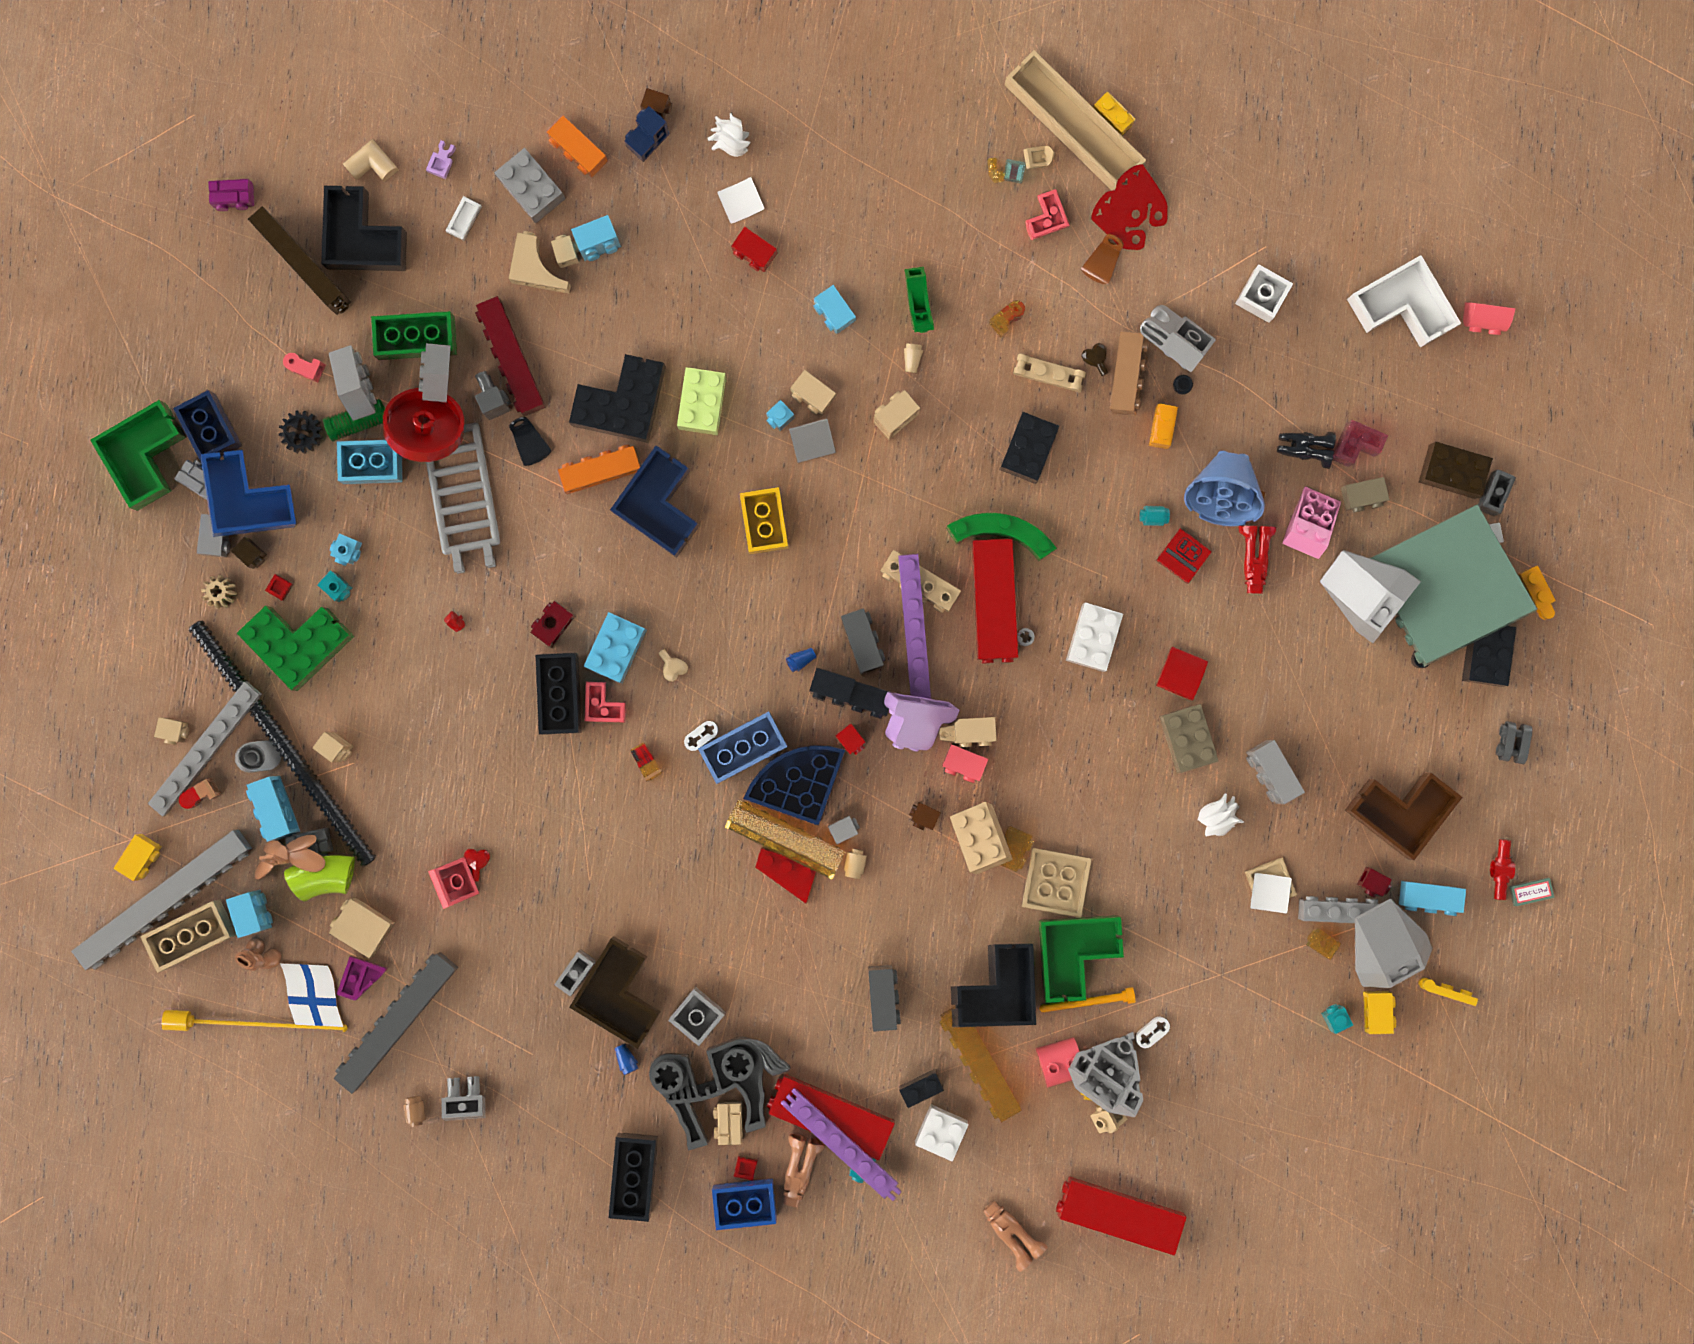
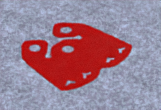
M1139 164L1131 167L1120 176L1115 190L1108 191L1102 195L1093 209L1091 220L1106 234L1120 238L1124 244L1123 249L1141 250L1145 246V232L1143 230H1130L1126 232V227H1139L1145 221L1149 203L1152 204L1149 216L1150 225L1153 227L1164 226L1168 220L1167 201L1144 165ZM1140 170L1138 176L1133 175L1134 172L1137 173V171ZM1111 197L1110 204L1105 203V201H1108V199ZM1099 209H1101L1102 215L1096 216L1099 213ZM1134 210H1138L1140 212V215L1137 219H1134L1132 217V212ZM1158 211L1162 213L1160 220L1155 219V213ZM1135 235L1140 238L1138 244L1132 242V238Z

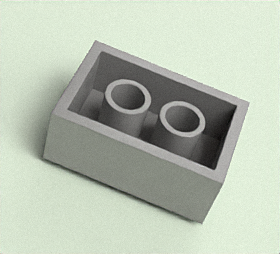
M525 148L494 172L498 180L535 224L565 200L561 190Z
M351 345L330 352L329 358L337 394L352 420L354 421L376 413L374 408L376 399L371 392L373 386L370 379L367 378L370 373L367 365H362L363 361L358 351L355 352Z
M1266 740L1246 752L1248 755L1246 760L1258 772L1256 777L1261 785L1265 784L1268 790L1266 794L1271 802L1286 804L1305 793L1275 740Z

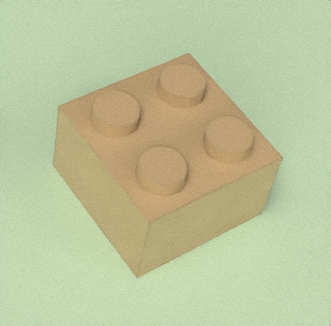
M905 390L902 393L896 392L890 398L889 404L886 406L882 404L875 410L874 423L888 440L919 415L920 407Z

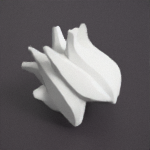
M731 113L730 120H722L716 116L717 122L715 123L717 127L711 129L712 132L716 133L708 137V141H718L712 147V150L720 148L734 157L745 154L748 151L746 147L751 142L744 141L749 136V132L742 130L741 120L734 117Z
M1224 793L1219 801L1209 803L1201 809L1198 820L1207 826L1205 836H1223L1235 827V824L1244 823V821L1235 816L1239 806L1237 803H1234V796H1232L1230 802L1226 803L1227 794Z

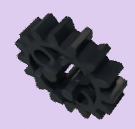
M296 410L295 416L288 413L289 419H282L285 425H279V428L283 430V432L279 433V436L284 438L281 443L284 445L288 444L286 448L290 451L293 449L297 454L300 449L304 454L307 453V449L314 451L313 445L319 446L320 444L317 440L323 439V436L319 435L323 428L318 427L321 422L318 419L315 420L316 416L313 414L309 415L307 411H303L301 415L300 411ZM306 420V424L301 425V421ZM293 427L298 431L304 430L308 433L313 431V436L309 438L305 434L301 433L299 435L294 431L289 433V428ZM301 439V443L297 445L296 441Z

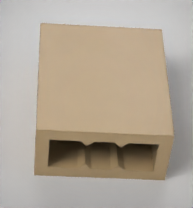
M357 898L347 899L340 909L342 910L340 916H336L331 922L330 927L332 929L329 933L366 957H374L395 922Z

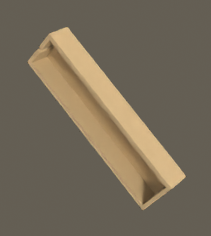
M1035 50L1021 62V66L1018 65L1006 77L1005 86L1111 191L1115 190L1117 181L1124 172L1133 166L1145 164L1146 159Z

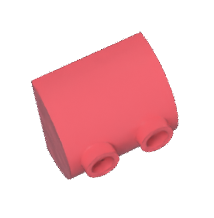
M1465 302L1464 326L1469 327V331L1481 333L1482 329H1488V334L1501 335V331L1506 332L1510 328L1515 308Z
M465 857L428 871L443 909L479 894Z
M1074 1037L1036 1048L1047 1088L1072 1081L1068 1068L1075 1055L1079 1052Z

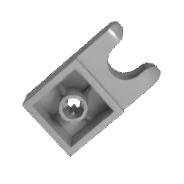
M1164 305L1156 306L1151 312V317L1147 318L1140 327V332L1145 338L1161 349L1166 356L1173 358L1182 368L1190 372L1193 371L1216 341L1215 338L1186 316L1182 319Z

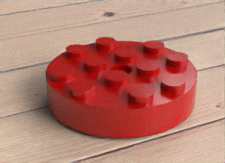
M419 388L403 391L392 398L384 410L383 432L388 445L400 456L418 462L437 461L452 454L459 447L464 436V414L459 404L448 394L447 402L422 400L423 392H419Z

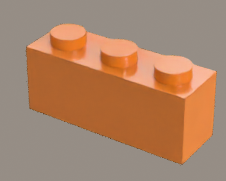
M564 116L547 131L550 138L548 140L549 143L556 149L558 147L564 151L563 156L568 161L577 163V169L583 175L588 174L592 178L608 162L606 155Z

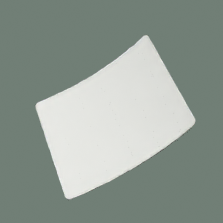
M751 177L717 192L731 224L764 210Z
M1255 873L1250 908L1287 913L1292 879Z

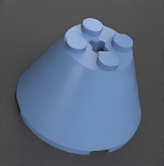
M1219 451L1217 456L1190 483L1184 494V502L1190 511L1193 509L1202 520L1222 526H1243L1247 521L1253 520L1255 522L1262 516L1265 508L1264 499L1252 464L1249 461V456L1246 454Z

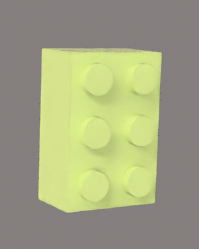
M686 367L677 421L679 430L718 435L726 383L725 373Z

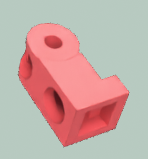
M288 353L283 358V365L287 369L317 383L326 366L314 358L312 363L307 362L295 353Z

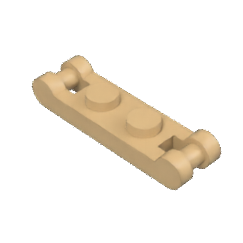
M1018 354V364L1014 368L1013 374L1075 392L1082 391L1083 386L1081 383L1085 379V371L1071 369ZM1026 364L1031 365L1030 371L1024 369ZM1069 376L1075 377L1074 383L1068 382Z

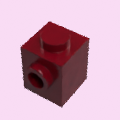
M1365 867L1357 885L1366 889L1364 893L1373 898L1376 895L1383 897L1384 894L1387 895L1390 891L1392 879L1372 868Z

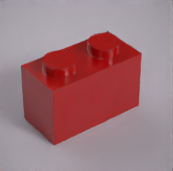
M746 227L742 229L731 245L733 255L740 260H747L749 266L756 271L761 270L765 272L778 254L777 248Z
M849 724L835 735L849 754L854 753L857 755L865 748L863 746L865 743L864 739L852 724Z

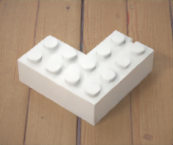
M1421 255L1355 292L1347 299L1366 333L1401 314L1420 348L1461 324Z

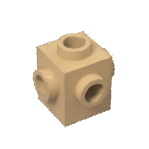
M1099 1105L1096 1107V1111L1090 1115L1099 1133L1107 1131L1108 1133H1113L1127 1120L1125 1115L1109 1113Z

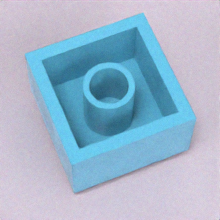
M608 215L571 229L584 261H594L600 257L599 255L604 253L612 254L621 247Z
M261 890L226 899L237 938L272 928L271 923H273L270 912H267L265 906L267 900L264 893H261Z

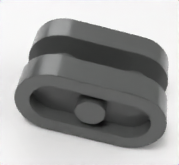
M1506 721L1500 726L1499 735L1501 739L1500 744L1496 747V755L1499 760L1507 762L1513 756L1515 763L1524 765L1529 754L1532 726L1522 724L1517 729L1516 723ZM1515 737H1517L1515 749H1513Z

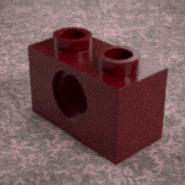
M556 601L553 603L549 602L543 610L544 615L541 619L537 618L533 622L530 632L551 648L576 617ZM555 618V627L549 629L547 627L548 619Z

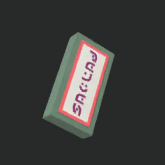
M1550 878L1509 886L1513 906L1555 898Z

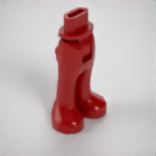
M1239 526L1238 531L1245 537L1246 542L1244 575L1245 580H1248L1245 582L1247 584V593L1263 594V585H1266L1265 580L1268 573L1269 544L1271 537L1276 533V527ZM1257 530L1259 533L1258 557L1255 556Z

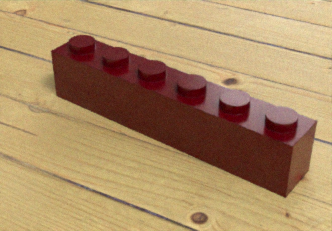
M496 296L477 304L478 311L475 312L479 323L483 322L485 326L483 333L486 340H491L493 345L490 348L495 359H499L501 365L498 366L502 377L506 376L508 383L505 385L509 394H513L516 401L513 404L517 413L521 412L525 417L546 408L500 298Z

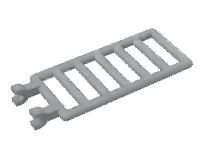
M478 423L464 425V433L473 432L474 443L459 445L450 454L476 450L478 462L436 470L434 461L426 462L442 553L444 555L452 554L454 572H457V574L465 573L461 552L483 548L486 567H496L492 546L500 544ZM480 470L481 481L441 489L438 487L437 477ZM483 488L485 500L442 508L440 496ZM481 508L487 509L488 519L450 527L445 526V515ZM490 527L491 539L449 546L447 537L449 534Z

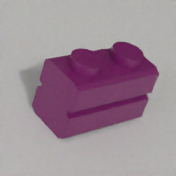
M249 179L208 182L209 203L217 211H228V208L234 207L237 210H247L248 207L254 206V186Z

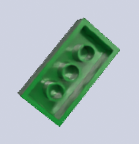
M451 311L371 316L373 356L378 360L421 358V352H426V343L451 346L450 356L457 355L455 316Z

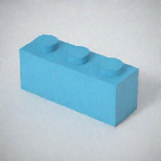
M1401 881L1399 905L1405 906V910L1417 911V908H1425L1424 912L1437 914V910H1442L1445 915L1457 916V912L1464 913L1466 889Z

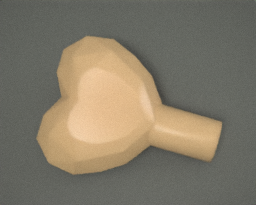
M665 649L659 652V655L665 662L663 673L667 681L673 682L677 679L678 675H683L687 672L688 666L686 662L678 658H671Z

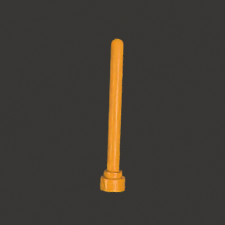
M1130 987L1125 988L1121 993L1090 997L1083 1001L1043 1004L1039 1007V1010L1041 1012H1050L1118 1001L1132 1004L1136 1003L1134 989Z

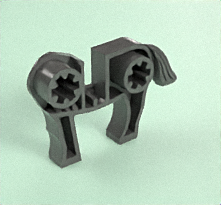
M736 1037L710 1047L706 1051L715 1080L698 1085L689 1054L666 1053L657 1057L650 1067L649 1077L653 1087L666 1098L665 1101L676 1112L679 1123L686 1133L689 1151L706 1146L709 1143L692 1102L717 1097L736 1087L744 1097L747 1106L746 1133L765 1128L763 1069L770 1075L776 1076L789 1072L791 1069L790 1065L781 1059L766 1043L747 1037Z

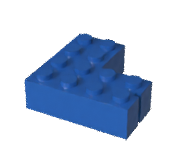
M243 450L224 452V460H220V452L201 454L213 537L295 527L296 520L290 485L249 489Z

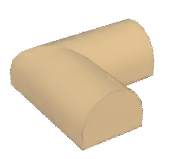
M373 139L343 163L356 180L371 168L383 182H386L399 171Z

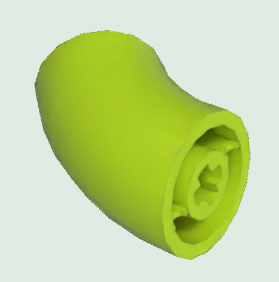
M344 855L322 856L325 859V867L318 872L305 871L293 865L284 871L285 880L291 891L304 902L315 896L327 893L347 894L354 873L355 857Z

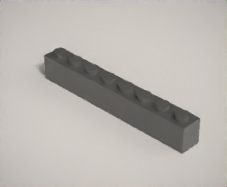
M441 952L436 955L432 954L426 960L427 966L424 970L419 969L412 977L414 982L410 986L407 984L399 993L401 995L398 1001L394 1000L387 1007L389 1012L385 1017L381 1015L374 1023L376 1028L372 1032L368 1031L363 1036L361 1046L359 1048L355 1047L349 1053L350 1059L347 1063L342 1062L335 1070L338 1074L333 1079L351 1094L358 1090L458 969V966Z

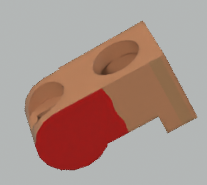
M207 778L183 792L179 797V804L185 809L195 808L203 799L207 797L210 800L216 799L222 794L213 778Z

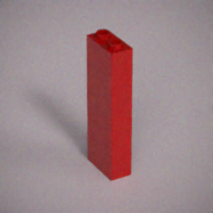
M973 540L972 563L977 660H982V664L994 663V659H1002V663L1014 662V659L1018 658L1013 540Z
M785 1073L783 1078H778L774 1087L777 1089L775 1097L771 1096L767 1107L770 1108L768 1114L810 1131L781 1104L783 1100L789 1105L791 1104L786 1096L790 1094L796 1098L797 1096L792 1093L793 1088H796L865 1153L880 1161L895 1125L894 1119Z
M1070 1176L1068 1182H1064L1062 1187L1064 1195L1062 1201L1059 1200L1056 1206L1059 1219L1175 1256L1187 1218L1183 1212Z

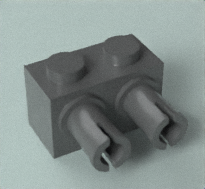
M486 371L476 374L475 378L482 392L475 395V398L483 415L492 420L510 412L509 405L512 403L507 393L494 386L491 376L487 375Z

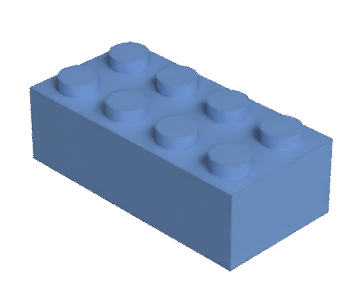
M768 711L698 748L713 779L718 784L788 746L771 713Z

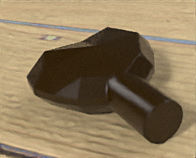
M1097 343L1092 349L1083 350L1081 356L1085 363L1097 367L1101 376L1108 374L1104 365L1106 348L1103 344Z

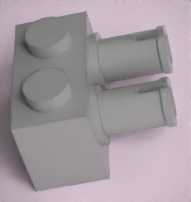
M474 1076V1085L473 1078L467 1077L468 1095L464 1097L460 1096V1078H454V1086L453 1079H447L448 1097L442 1098L443 1120L486 1118L485 1097L480 1095L479 1076Z

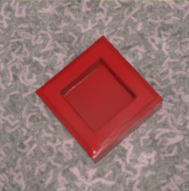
M274 574L265 591L284 601L293 584Z
M738 1156L734 1177L753 1181L758 1160Z

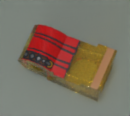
M1018 300L1012 301L990 319L989 325L1000 338L1007 334L1009 330L1007 326L1023 317L1025 305Z
M644 742L630 749L646 782L663 774Z

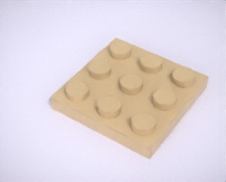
M1032 848L1022 907L1081 918L1091 858Z

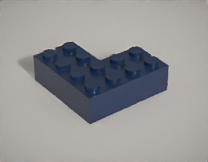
M655 446L610 511L676 558L687 544L684 540H690L699 527L697 522L668 503L689 474V468L675 458L672 460L671 455Z

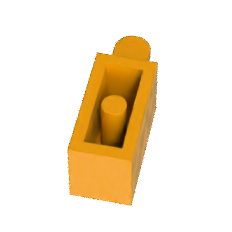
M1533 566L1518 573L1520 580L1537 608L1538 616L1543 620L1553 618L1555 611L1551 603L1556 600L1539 566Z

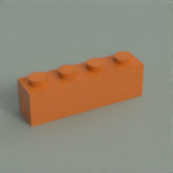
M623 445L618 448V451L612 453L611 450L601 452L599 457L593 459L592 456L582 458L580 463L573 464V462L563 464L562 468L558 469L564 492L571 494L635 474L641 467L635 447Z

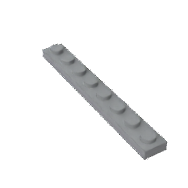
M244 682L148 802V805L161 816L168 814L179 800L180 795L187 790L262 694L248 682Z

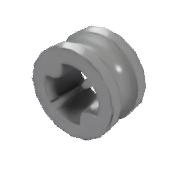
M1024 628L1017 633V642L1021 646H1029L1033 643L1035 636L1032 630ZM1025 632H1028V637L1031 638L1030 641L1022 642L1021 633L1025 634Z

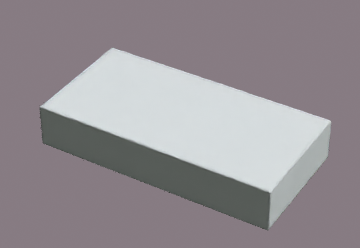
M463 196L446 232L465 241L482 206Z

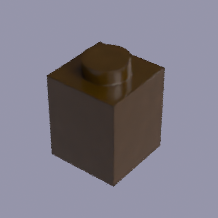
M243 537L231 550L238 559L252 569L260 567L267 555L247 537Z

